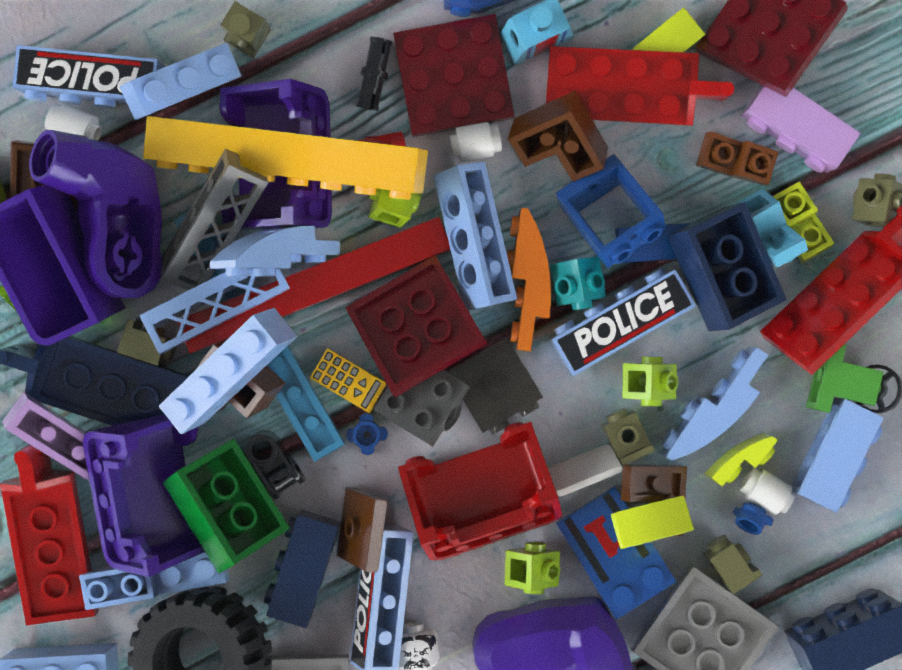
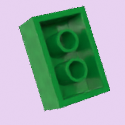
M235 439L228 441L176 471L163 482L218 573L234 566L290 529Z

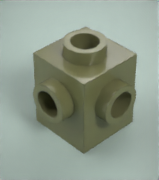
M877 173L874 174V179L860 178L858 189L855 190L853 195L854 210L852 220L866 226L884 228L897 215V209L902 206V184L896 181V176Z

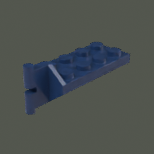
M71 336L51 345L39 344L36 351L25 348L20 344L0 349V364L28 373L25 387L26 394L43 404L109 425L165 415L159 405L190 376Z

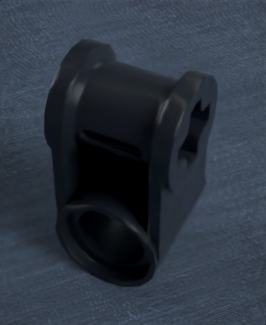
M260 431L248 441L246 445L247 458L273 499L280 498L281 492L295 483L302 484L306 481L299 465L288 453L274 432ZM260 439L268 441L272 446V454L269 456L259 455L255 449L256 441ZM285 474H288L284 478L277 481V479H279L280 477L284 476Z

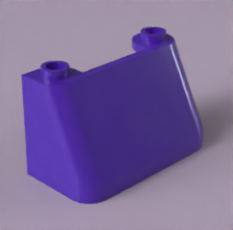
M284 79L220 88L219 111L224 120L231 126L331 138L330 103L325 91L319 87L294 79ZM275 176V182H268L240 230H267L295 226L325 228L330 224L332 218V190L321 189V181L309 180L308 187L286 184L287 177ZM239 178V195L234 196L237 197L250 193L255 184ZM234 207L221 210L223 224L231 222L235 218Z
M160 415L89 431L84 435L83 448L102 551L107 563L112 568L150 577L205 552L163 484L176 471L186 466L183 446L191 445L196 441L198 427L180 434L166 415Z

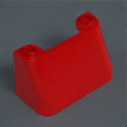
M531 422L510 424L500 436L501 443L436 465L431 459H425L424 456H416L408 459L404 465L398 466L420 544L430 560H444L548 525L562 516L559 498Z

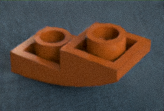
M710 131L705 133L696 166L733 178L767 186L770 183L779 152L750 141L740 142Z

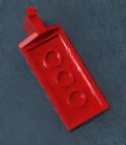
M550 46L546 104L576 91L594 121L693 126L696 99L725 101L733 94L735 88L733 83L729 81H698L699 53Z
M902 206L897 209V215L881 231H864L760 331L766 341L809 374L813 375L902 289Z
M28 444L14 454L19 477L4 480L0 483L25 624L27 626L94 617L99 612V609L85 610L79 575L92 572L75 472L53 470L50 456Z

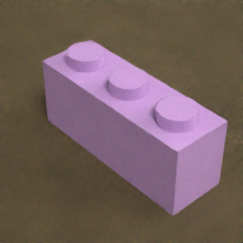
M761 85L741 114V116L748 120L746 123L751 129L761 134L768 133L777 139L775 143L778 147L788 153L796 152L805 158L804 163L809 168L819 173L823 171L828 173L837 169L861 134L795 88L785 97Z
M23 392L2 421L5 429L89 481L83 448V439L87 432Z

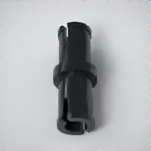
M370 37L366 65L361 68L360 72L363 80L357 107L379 111L378 106L383 82L388 80L389 75L386 72L392 41H384V38Z

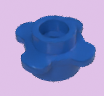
M368 413L362 414L359 418V423L354 428H349L346 432L347 440L354 442L360 447L361 453L364 455L373 454L375 446L380 441L386 440L388 436L387 429L376 424L373 416ZM369 431L370 437H365L364 432Z
M746 502L741 508L735 507L733 510V514L737 517L735 520L736 525L750 534L759 535L762 533L765 525L771 526L774 522L771 516L766 515V511L762 507L754 503Z

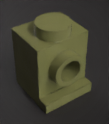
M234 1L220 24L226 32L223 40L253 59L271 31L270 26L263 17Z
M128 319L117 353L157 366L166 365L167 360H172L177 347L160 355L145 326L144 329L141 328L143 322L137 319ZM156 328L163 344L174 339L164 335L166 329Z
M623 408L606 416L608 422L602 424L601 427L622 466L655 451L635 411L627 412ZM626 429L633 431V439L629 442H624L621 437L622 432Z
M721 535L708 544L709 549L703 553L724 586L733 595L763 575L752 563L747 565L751 558L740 543L734 545L726 535Z

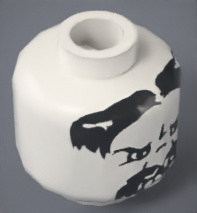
M421 621L405 623L403 625L399 669L433 670V667L440 661L436 631L424 627V622Z

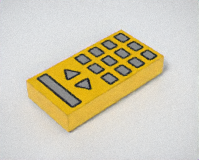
M329 348L326 349L310 376V379L368 413L371 412L387 385L382 379Z

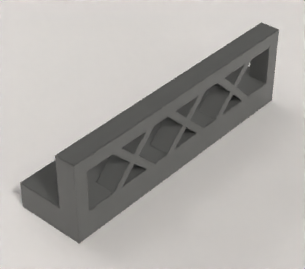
M226 148L161 257V280L187 290L208 281L215 269H210V261L232 243L267 186V177L241 166L237 153ZM238 177L255 184L250 193L237 197L234 196L232 187ZM234 207L236 216L233 221L217 225L215 220L217 212ZM216 235L219 242L216 249L201 253L198 247L200 241ZM198 263L201 266L202 272L196 281L180 275L185 267Z

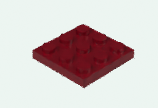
M728 0L706 31V35L696 45V49L699 54L787 97L847 12V2L843 0Z
M496 14L393 33L412 138L455 130L456 127L514 119V110Z
M436 255L345 307L394 397L399 396L487 344Z

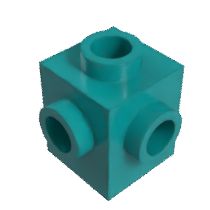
M598 256L579 258L550 265L557 306L572 304V310L593 307L592 300L606 298L605 280Z

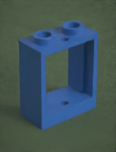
M615 154L606 159L604 169L574 182L572 181L556 192L562 211L606 268L615 263L624 262L631 256L634 250L645 243L654 242L666 229L663 212ZM619 185L645 216V219L607 245H604L579 212Z

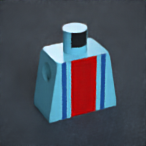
M545 0L513 15L508 19L500 33V37L514 66L550 50V46H558L574 38L571 27L558 0Z

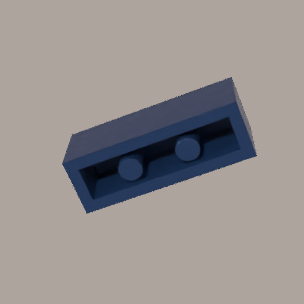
M301 510L297 518L290 517L288 522L290 529L285 532V537L290 538L286 551L280 550L274 570L279 571L276 584H269L264 598V603L269 605L266 616L307 628L341 525L340 521L305 510Z

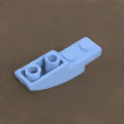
M295 226L262 230L249 234L220 251L210 261V269H226V276H249L248 269L253 270L254 277L276 276V269L291 268V262H301V256H305V263H323L326 261V256L340 255V241L315 240V226Z
M748 347L746 351L741 349L731 362V367L734 369L728 378H722L714 387L711 393L714 397L713 400L709 401L698 396L696 401L691 399L686 404L680 414L684 419L676 430L672 428L665 435L661 442V446L664 448L660 454L671 461L706 446L731 427L760 394L749 383L768 354L757 347Z
M206 552L150 577L117 570L112 567L79 575L85 610L153 599L162 594L224 584L230 580L228 569L218 573Z

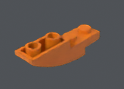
M521 208L519 216L512 215L510 236L516 237L514 251H507L512 279L524 281L523 287L517 286L516 289L517 300H515L514 307L520 308L519 322L512 321L510 342H516V350L531 352L535 317L550 318L551 280L548 259L537 224L529 209Z

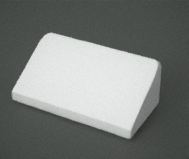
M605 444L550 466L548 470L557 495L561 497L621 473L623 468L612 447L609 444Z

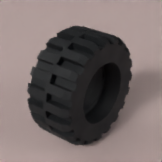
M218 586L211 589L208 587L193 588L158 602L150 608L149 613L142 616L137 623L139 630L132 633L129 642L130 646L134 647V650L128 653L127 664L132 666L133 670H185L179 655L180 637L185 627L199 629L214 640L222 655L223 670H271L272 661L267 659V655L272 652V644L270 640L265 641L264 633L268 631L265 622L259 623L255 615L258 611L252 604L247 607L242 604L244 600L242 596L235 592L227 596L226 588Z

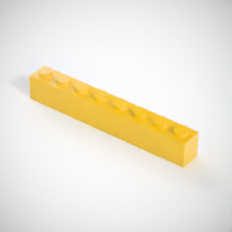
M147 116L143 159L157 160L156 167L177 170L178 163L189 164V172L209 174L210 167H215L226 148L239 155L241 166L267 177L268 182H275V176L287 177L286 184L308 187L309 180L321 181V189L342 191V184L355 186L354 193L376 195L377 189L390 190V198L411 200V193L423 194L428 150Z

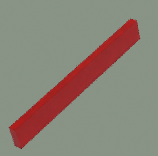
M436 217L285 277L290 287L289 290L185 342L189 353L192 354L229 339L254 314L275 308L281 317H285L425 261L434 255L437 256L450 251L448 237L439 217ZM275 281L257 289L268 291L278 286L279 283ZM251 292L248 301L259 294ZM245 293L220 304L235 308L242 304ZM212 306L189 315L188 321L198 324L209 321L214 307ZM219 308L216 317L227 311ZM186 325L184 333L195 327Z

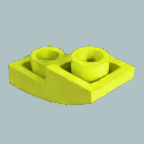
M683 7L632 50L685 53L706 34L685 7Z
M800 181L773 196L780 202L787 225L806 241L808 251L797 256L802 264L833 247L835 243L817 217L818 209Z
M765 433L751 437L722 455L705 472V475L723 487L726 482L731 483L738 477L742 470L740 464L743 461L755 468L759 464L764 465L774 454L775 449L773 446L778 440Z
M684 495L610 514L620 549L694 530Z

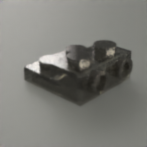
M507 337L447 372L470 387L463 400L482 433L487 430L492 435L498 433L510 425L507 420L509 417L518 412L522 417L530 414L540 407L537 401L543 398Z

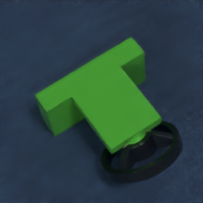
M844 344L814 373L805 407L830 413L833 398L836 396L855 401L857 405L875 414L886 413L894 409L902 398V380L893 369L884 365L875 364L862 367L843 362L847 344ZM875 369H884V370H887V371H889V372L886 373V374L883 376V371H879V370H875ZM894 376L898 386L897 395L894 401L885 407L883 397L888 392L886 383ZM863 403L875 406L877 403L879 409H870L863 405Z

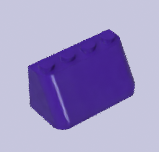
M44 185L30 188L0 203V281L28 334L36 343L40 345L54 344L126 309L121 298H112L103 294L90 281L84 264V234L79 224L78 214L67 194Z

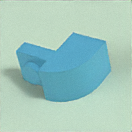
M763 188L735 203H746L768 257L776 267L788 263L795 257L808 251L805 239L787 225L780 202Z

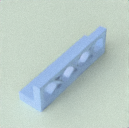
M248 269L249 276H226V272L139 316L158 353L161 355L289 290L290 287L281 270L276 269L275 276L279 285L268 291L253 288L255 278H257L254 277L253 270ZM236 288L246 290L241 305L232 308L220 304L224 294ZM251 292L259 294L248 301ZM204 304L214 307L209 321L203 324L188 321L192 310ZM219 308L227 311L216 317ZM172 320L181 323L177 337L163 344L156 328ZM186 325L195 327L184 333Z

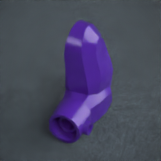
M45 130L36 139L29 159L30 174L34 181L64 194L73 195L79 201L78 218L84 234V264L90 281L103 294L112 298H140L153 291L161 278L162 268L160 251L162 209L155 170L134 153L112 143L92 140L83 135L55 130Z
M595 596L542 600L513 610L489 614L477 625L472 641L474 661L479 670H637L636 665L631 663L625 638L613 614L601 599Z

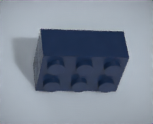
M745 202L723 207L667 235L708 331L730 330L787 300Z
M868 589L858 593L856 599L849 603H836L824 609V613L817 617H804L793 622L792 628L784 632L802 670H865L902 653V603L879 589Z

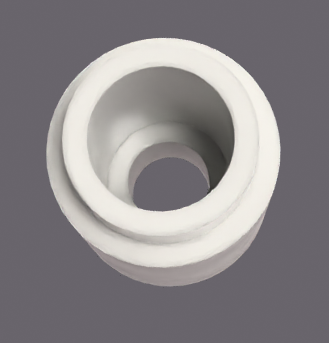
M54 104L48 111L45 119L46 130L83 135L88 139L97 141L102 132L97 116L67 104L62 106Z
M488 122L456 127V135L450 136L453 157L460 155L461 162L493 157L494 153L502 151L498 124L489 125Z
M754 467L748 471L739 487V491L745 494V499L762 507L773 516H776L779 512L786 513L795 498L791 494L793 489L791 485L764 469L759 471Z

